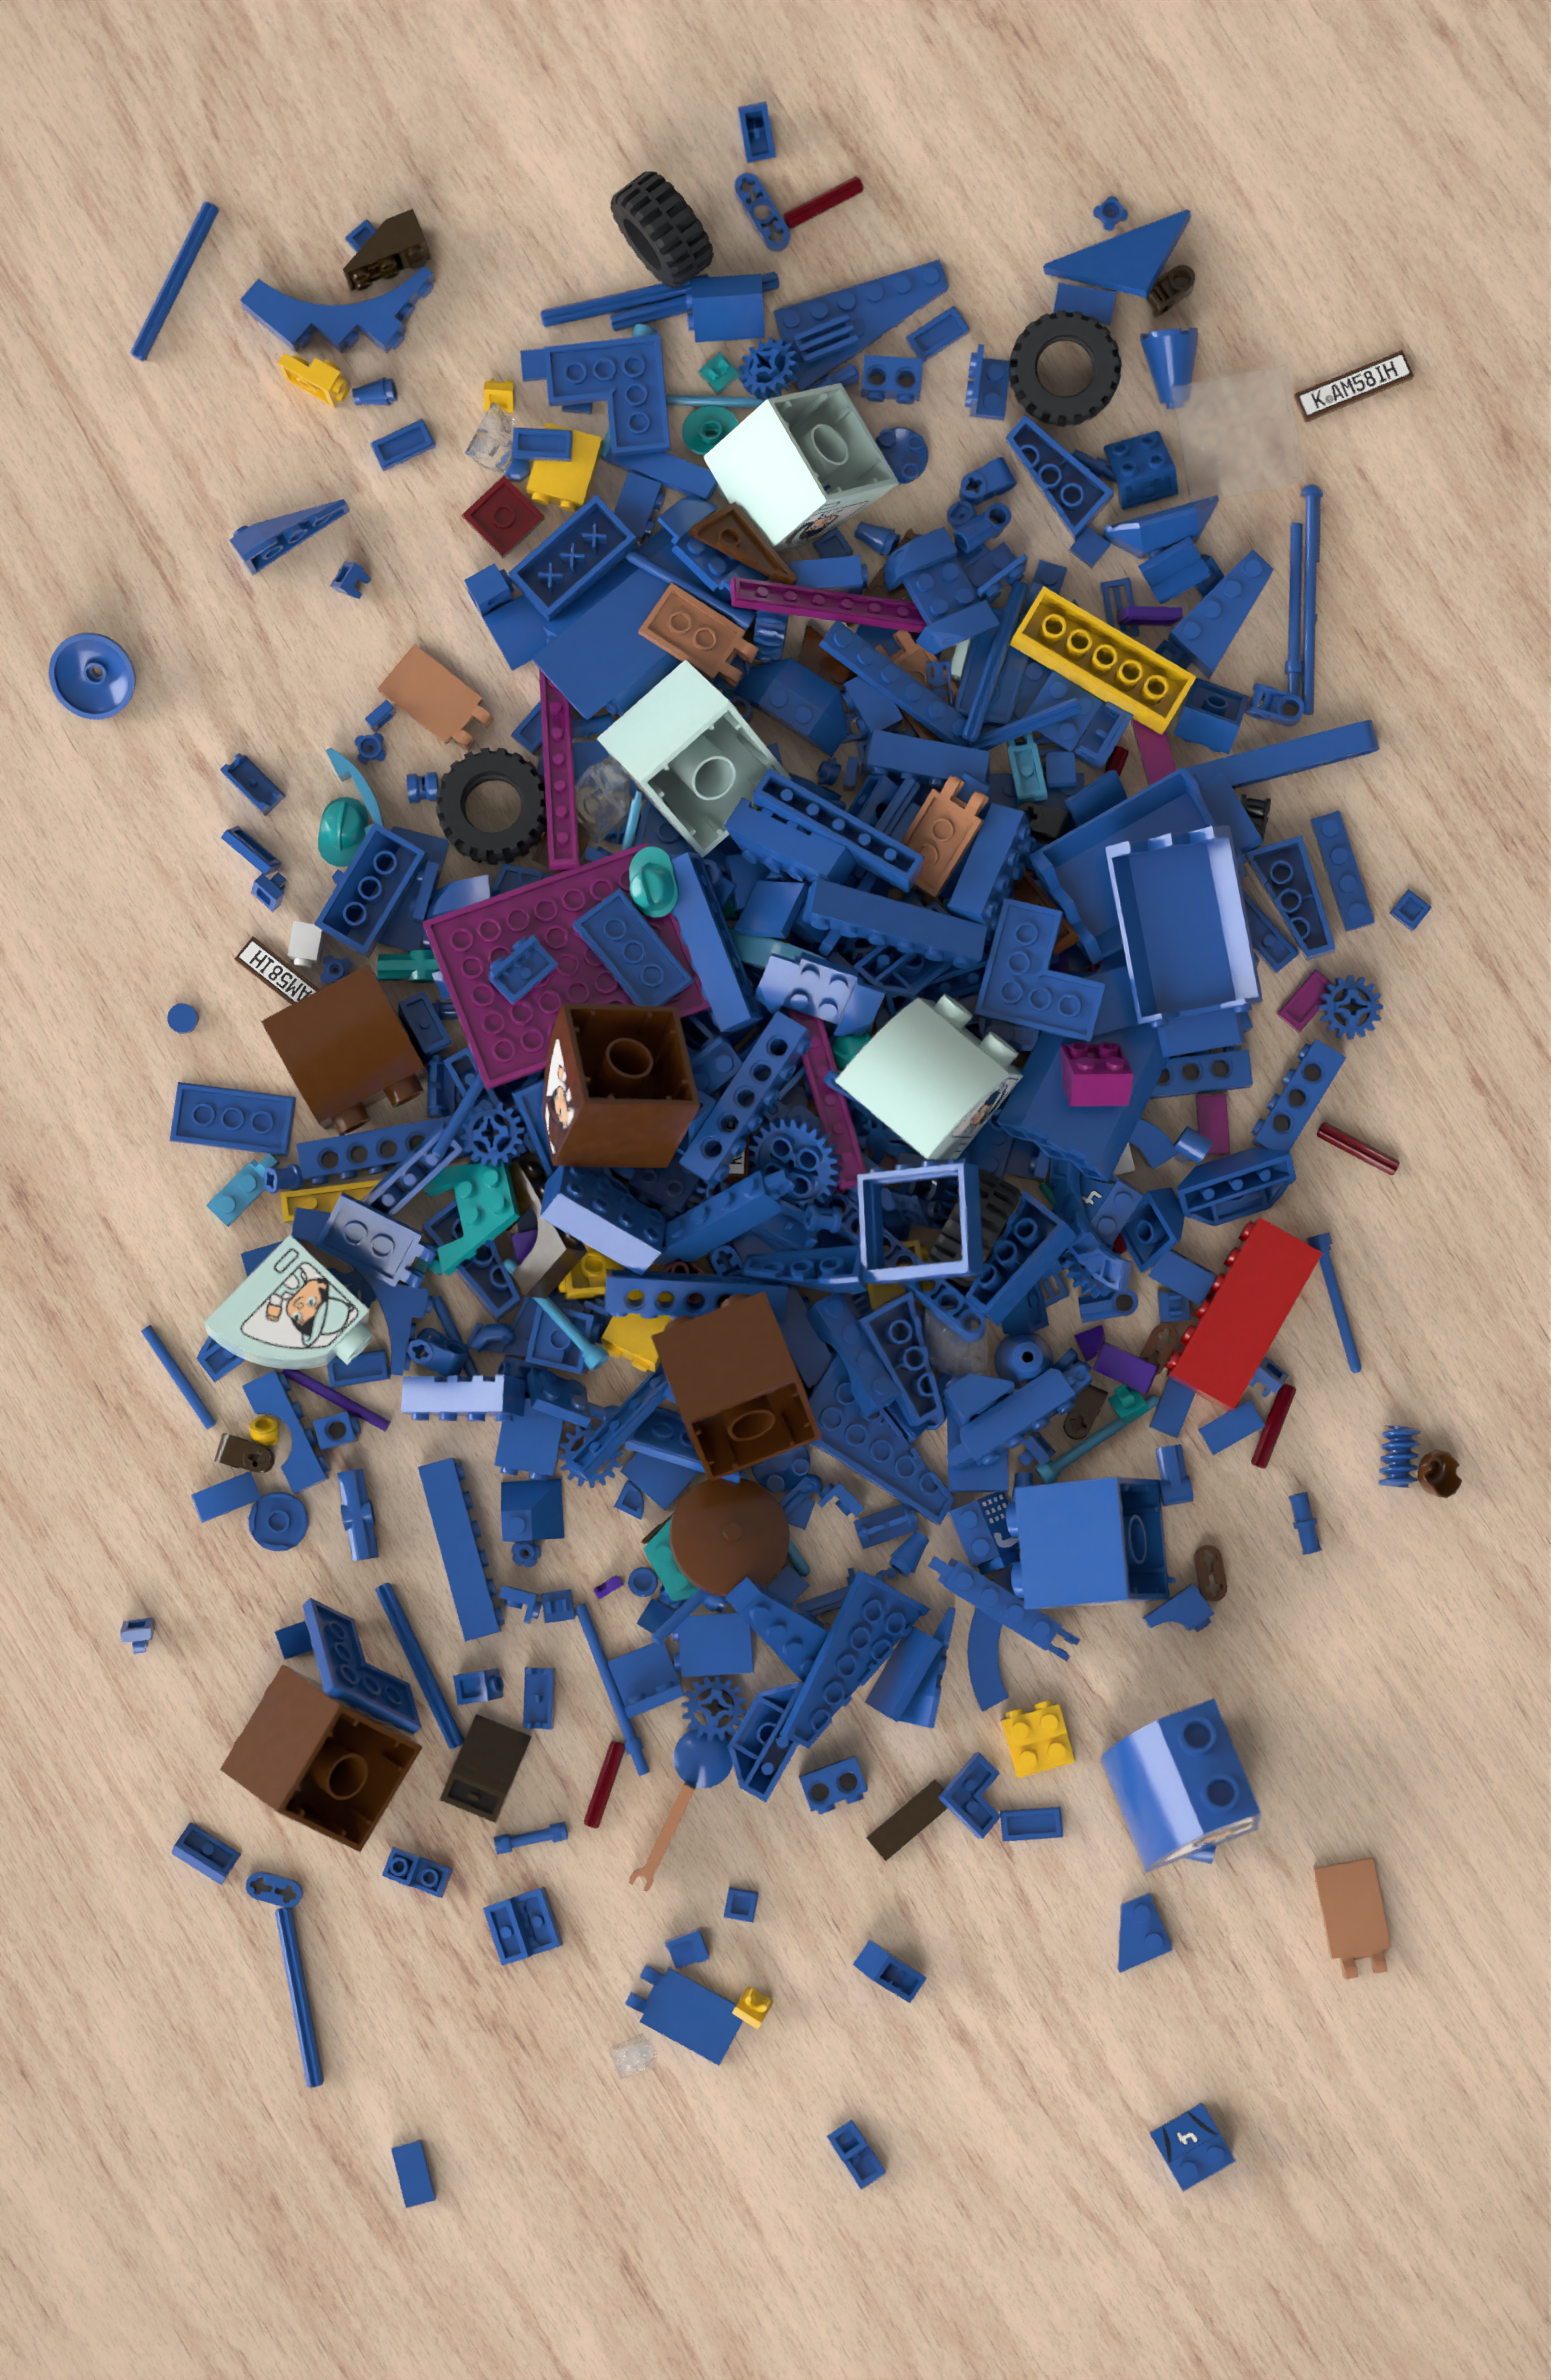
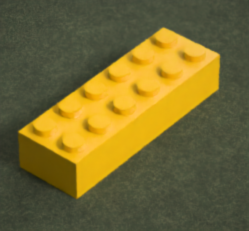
M1044 586L1009 644L1106 703L1107 701L1111 702L1126 712H1130L1134 715L1133 719L1160 735L1163 734L1196 679V676Z

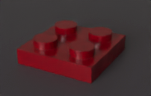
M504 475L462 514V518L502 559L545 520V516Z

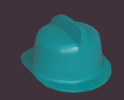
M340 797L331 801L324 809L318 835V850L321 857L328 864L336 867L348 866L366 837L364 828L368 827V813L365 806L358 800L350 797Z
M654 846L645 847L638 851L629 867L630 894L639 910L645 915L653 918L664 917L673 910L678 899V888L669 855L663 849Z
M867 1032L856 1036L855 1034L837 1036L834 1043L830 1045L836 1067L839 1071L843 1072L855 1056L871 1040Z

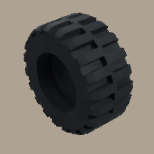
M655 171L644 172L613 195L610 209L620 232L624 235L626 242L634 250L639 260L644 263L649 272L654 274L658 281H662L663 285L670 288H679L711 264L714 257L713 247L709 242L707 233L703 229V225L695 216L690 205L685 202L683 196L662 175H658Z
M1059 310L1053 314L1047 313L1040 316L1038 320L1032 321L1022 334L1019 335L1011 352L1009 381L1011 389L1015 393V398L1030 416H1035L1040 419V422L1045 424L1051 423L1056 426L1065 427V425L1075 426L1082 424L1086 420H1091L1105 409L1119 385L1122 362L1117 342L1112 339L1111 332L1106 326H1101L1098 320L1092 316L1082 315L1083 312ZM1059 341H1071L1079 344L1087 351L1092 361L1093 370L1090 382L1081 392L1072 396L1052 394L1041 384L1037 373V364L1042 352L1051 344Z
M489 747L480 748V753L473 754L471 751L464 754L465 759L460 762L456 760L450 765L451 771L448 774L444 773L440 780L442 783L441 788L437 789L436 813L447 840L463 856L467 855L471 857L472 861L478 863L486 861L489 865H498V862L505 861L508 864L514 862V858L519 855L524 857L529 854V849L533 845L537 846L539 844L542 833L547 829L545 782L537 772L536 767L530 761H525L522 755L516 752L513 754L508 753L507 749L497 748V751H490ZM503 781L510 784L518 792L521 800L520 815L505 830L493 833L483 832L474 827L467 817V798L473 789L484 782Z
M981 1169L978 1170L982 1257L984 1264L990 1256L996 1240L999 1239L1006 1227V1222L1016 1208L1022 1194L1019 1188ZM960 1199L934 1244L926 1264L963 1261ZM977 1275L946 1279L962 1288H971Z

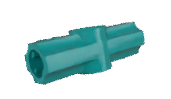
M432 950L410 951V954H378L377 972L380 981L410 980L413 983H433L435 981L432 973L440 971Z

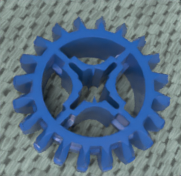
M757 611L753 645L759 650L754 658L755 660H760L764 663L781 660L789 614Z

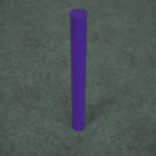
M283 1369L281 1373L386 1432L391 1423L386 1418L299 1370Z

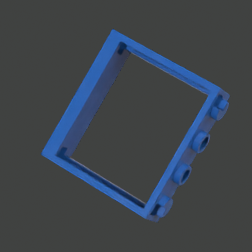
M965 1158L948 1159V1164L940 1165L939 1161L922 1162V1167L913 1168L912 1164L895 1165L894 1171H887L886 1167H875L870 1169V1173L857 1175L862 1283L880 1285L983 1275L978 1165L966 1163ZM959 1176L963 1261L884 1269L881 1185Z

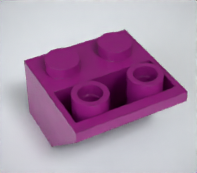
M1074 1042L1061 1045L1063 1091L1070 1106L1129 1105L1133 1072L1120 1044L1103 1042L1101 1044Z

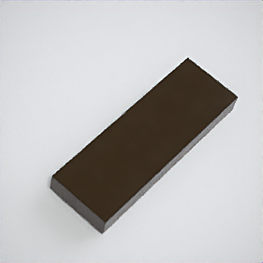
M935 1779L866 1837L885 1861L948 1809L938 1798L944 1789Z

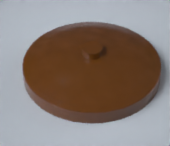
M720 1478L712 1482L705 1480L699 1483L682 1498L671 1518L669 1544L673 1559L687 1580L707 1593L725 1597L746 1577L762 1586L767 1585L780 1571L786 1560L790 1544L788 1521L781 1505L764 1487L745 1478H741L739 1484Z

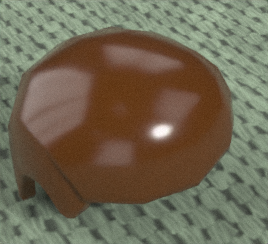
M1436 1449L1424 1455L1420 1460L1418 1481L1427 1493L1448 1498L1456 1493L1462 1483L1461 1478L1456 1474V1469L1460 1464L1448 1451Z

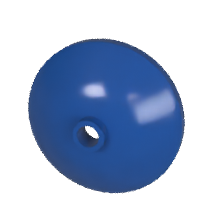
M85 632L67 638L56 648L49 664V681L55 696L66 709L77 716L93 720L112 717L126 707L134 694L136 674L132 660L121 645L105 635ZM95 666L101 668L102 675L95 672Z

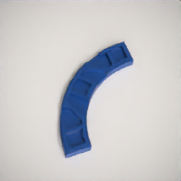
M1051 1158L1050 1186L1054 1187L1056 1205H1053L1054 1212L1077 1236L1068 1246L1071 1253L1080 1265H1084L1099 1282L1118 1291H1127L1132 1262L1111 1251L1092 1228L1082 1202L1079 1170L1069 1161Z
M1012 1563L1002 1568L992 1581L1015 1595L1011 1581V1572L1014 1565ZM976 1608L968 1635L967 1656L971 1685L982 1712L1009 1698L1004 1688L998 1665V1641L1003 1624Z

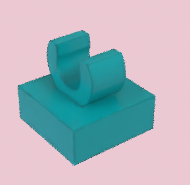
M721 352L699 370V375L717 395L740 377V373Z
M418 1257L413 1267L425 1273L423 1278H425L428 1270L440 1276L443 1274L440 1261L436 1259L429 1263Z
M1125 1384L1114 1389L1116 1394L1108 1398L1111 1407L1123 1425L1149 1411V1407L1139 1391L1129 1386L1126 1387Z

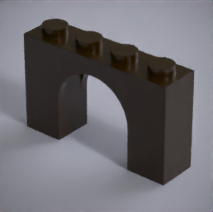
M516 1159L509 1169L520 1218L528 1209L532 1208L538 1221V1236L530 1254L512 1274L525 1297L546 1299L588 1251L583 1242L540 1218L545 1184L547 1182L544 1170L538 1162ZM519 1219L516 1220L504 1231H510L512 1227L519 1221Z

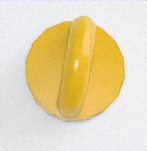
M261 1416L251 1421L249 1425L250 1437L255 1443L262 1446H273L279 1442L280 1429L278 1420L270 1416Z

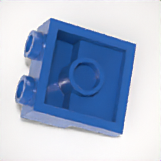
M537 1304L525 1362L588 1375L590 1368L584 1363L585 1358L582 1356L583 1352L545 1310ZM558 1307L592 1345L595 1344V1340L599 1341L601 1339L604 1329L603 1323H599L601 1316Z

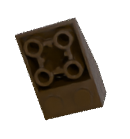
M410 209L386 219L343 268L350 291L368 289L375 281L382 278L384 280L393 279L400 274V271L407 268H420L427 263V260L431 259L426 239L414 210Z
M476 1714L450 1772L440 1801L496 1823L499 1820L532 1736Z

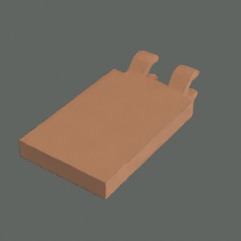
M670 583L638 632V634L683 662L686 659L700 674L711 681H714L716 676L719 675L728 685L734 688L743 673L731 666V662L738 654L742 660L751 664L759 650L751 643L742 639L746 632L744 629L673 583Z
M899 630L892 635L902 649L891 657L888 656L881 644L875 647V649L931 691L932 688H936L927 682L926 663L939 661L918 643L915 644L908 631ZM930 667L931 678H934V667ZM943 669V678H946V671ZM950 679L952 708H954L958 689ZM944 682V686L941 687H944V691H948L947 682ZM945 695V702H946L947 704H948V695ZM897 706L910 727L914 729L918 738L932 741L938 738L937 735Z
M416 644L411 647L377 688L380 693L447 745L453 739L467 751L475 743L474 738L463 730L469 721L474 718L487 729L494 720L488 711L479 706L483 702V697Z
M956 776L948 778L941 792L936 789L931 790L900 842L924 856L923 870L914 884L934 897L940 895L982 826L984 820L977 815L990 799L981 792L976 791L973 793L968 804L955 797L965 784L964 781Z
M687 1782L684 1783L646 1865L633 1871L629 1884L633 1885L638 1876H643L647 1881L644 1891H649L653 1884L654 1874L696 1788L695 1786Z
M1374 1858L1313 1868L1330 1958H1340L1343 1977L1346 1979L1358 1977L1354 1960L1367 1957L1371 1958V1965L1375 1974L1388 1972L1383 1950L1390 1949L1391 1943Z

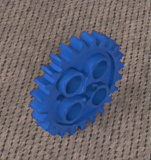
M785 1115L781 1120L775 1118L770 1124H765L760 1129L761 1131L754 1135L755 1141L749 1146V1149L753 1151L749 1155V1161L755 1164L748 1170L753 1173L761 1170L766 1175L776 1173L774 1166L779 1168V1170H786L794 1177L795 1187L780 1197V1199L796 1207L799 1205L800 1209L805 1211L808 1204H815L817 1207L820 1202L824 1203L830 1198L829 1195L831 1196L837 1190L835 1186L841 1181V1178L836 1174L840 1173L843 1167L835 1163L842 1158V1155L833 1154V1150L838 1144H829L827 1142L831 1136L830 1133L823 1136L820 1134L821 1124L814 1129L811 1127L812 1120L810 1118L802 1124L800 1115H797L792 1121L788 1115ZM782 1140L789 1145V1149L782 1144ZM808 1152L813 1153L816 1157V1160H813L809 1156ZM801 1178L806 1180L808 1186L802 1183Z

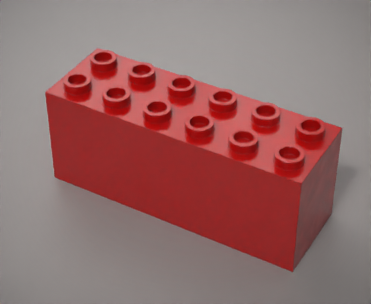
M1261 1217L1254 1222L1249 1221L1244 1226L1238 1237L1242 1241L1239 1248L1235 1246L1228 1254L1223 1263L1227 1266L1225 1273L1220 1272L1210 1288V1291L1213 1292L1209 1300L1205 1299L1199 1305L1194 1314L1198 1318L1196 1324L1188 1326L1179 1341L1184 1344L1180 1352L1177 1350L1173 1352L1165 1365V1368L1169 1370L1166 1377L1194 1391L1197 1395L1227 1412L1234 1410L1323 1254Z

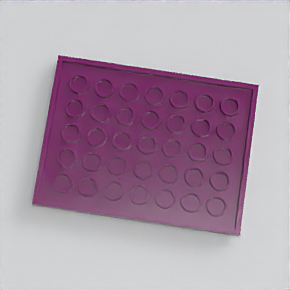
M647 842L581 865L580 868L561 872L423 921L422 925L486 1090L546 1068L551 1035L563 1003L636 1005L572 926L576 920L618 888L624 892L694 979L693 984L664 1006L677 1007L680 1020L711 1009L709 1002L701 992L702 983L700 977L691 966L690 959L692 956L680 937L681 928L678 920L671 912L664 917L657 918L645 915L639 910L630 894L629 867L637 852L645 847H649ZM535 934L538 938V943L557 962L558 967L512 1006L489 980V973L492 971L489 967L499 957L504 956L506 959L513 953L512 947L522 937L526 936L529 939Z

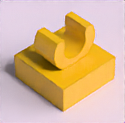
M495 378L484 382V411L514 412V383H511L510 379H507L506 383L495 382Z
M748 1985L732 2013L758 2029L774 2001L769 1996H764L756 1988Z

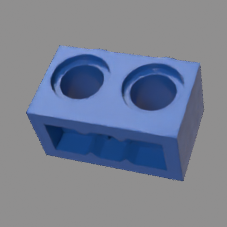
M864 355L861 397H866L871 402H883L885 399H893L899 404H913L914 401H920L923 359ZM873 375H881L884 377L885 382L881 385H874L869 379ZM903 377H910L914 384L910 387H903L898 381Z
M495 563L464 580L468 594L481 617L513 600L511 593L514 592L512 581L505 569L499 571Z
M855 1755L799 1776L811 1812L817 1810L819 1815L836 1809L834 1803L846 1800L847 1804L859 1801L864 1798L863 1793L868 1791ZM853 1773L857 1777V1784L853 1789L847 1790L841 1787L839 1781L843 1774ZM817 1783H823L829 1789L828 1796L823 1800H817L811 1794L812 1787Z

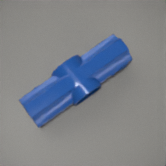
M361 1468L337 1473V1479L342 1498L341 1516L344 1529L348 1532L352 1560L354 1562L379 1557L373 1527L375 1526V1515L372 1501L368 1499L364 1470Z

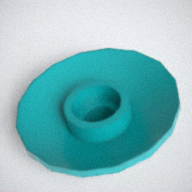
M701 407L691 412L684 420L682 426L683 441L690 450L697 454L706 455L739 425L738 420L732 412L724 407Z

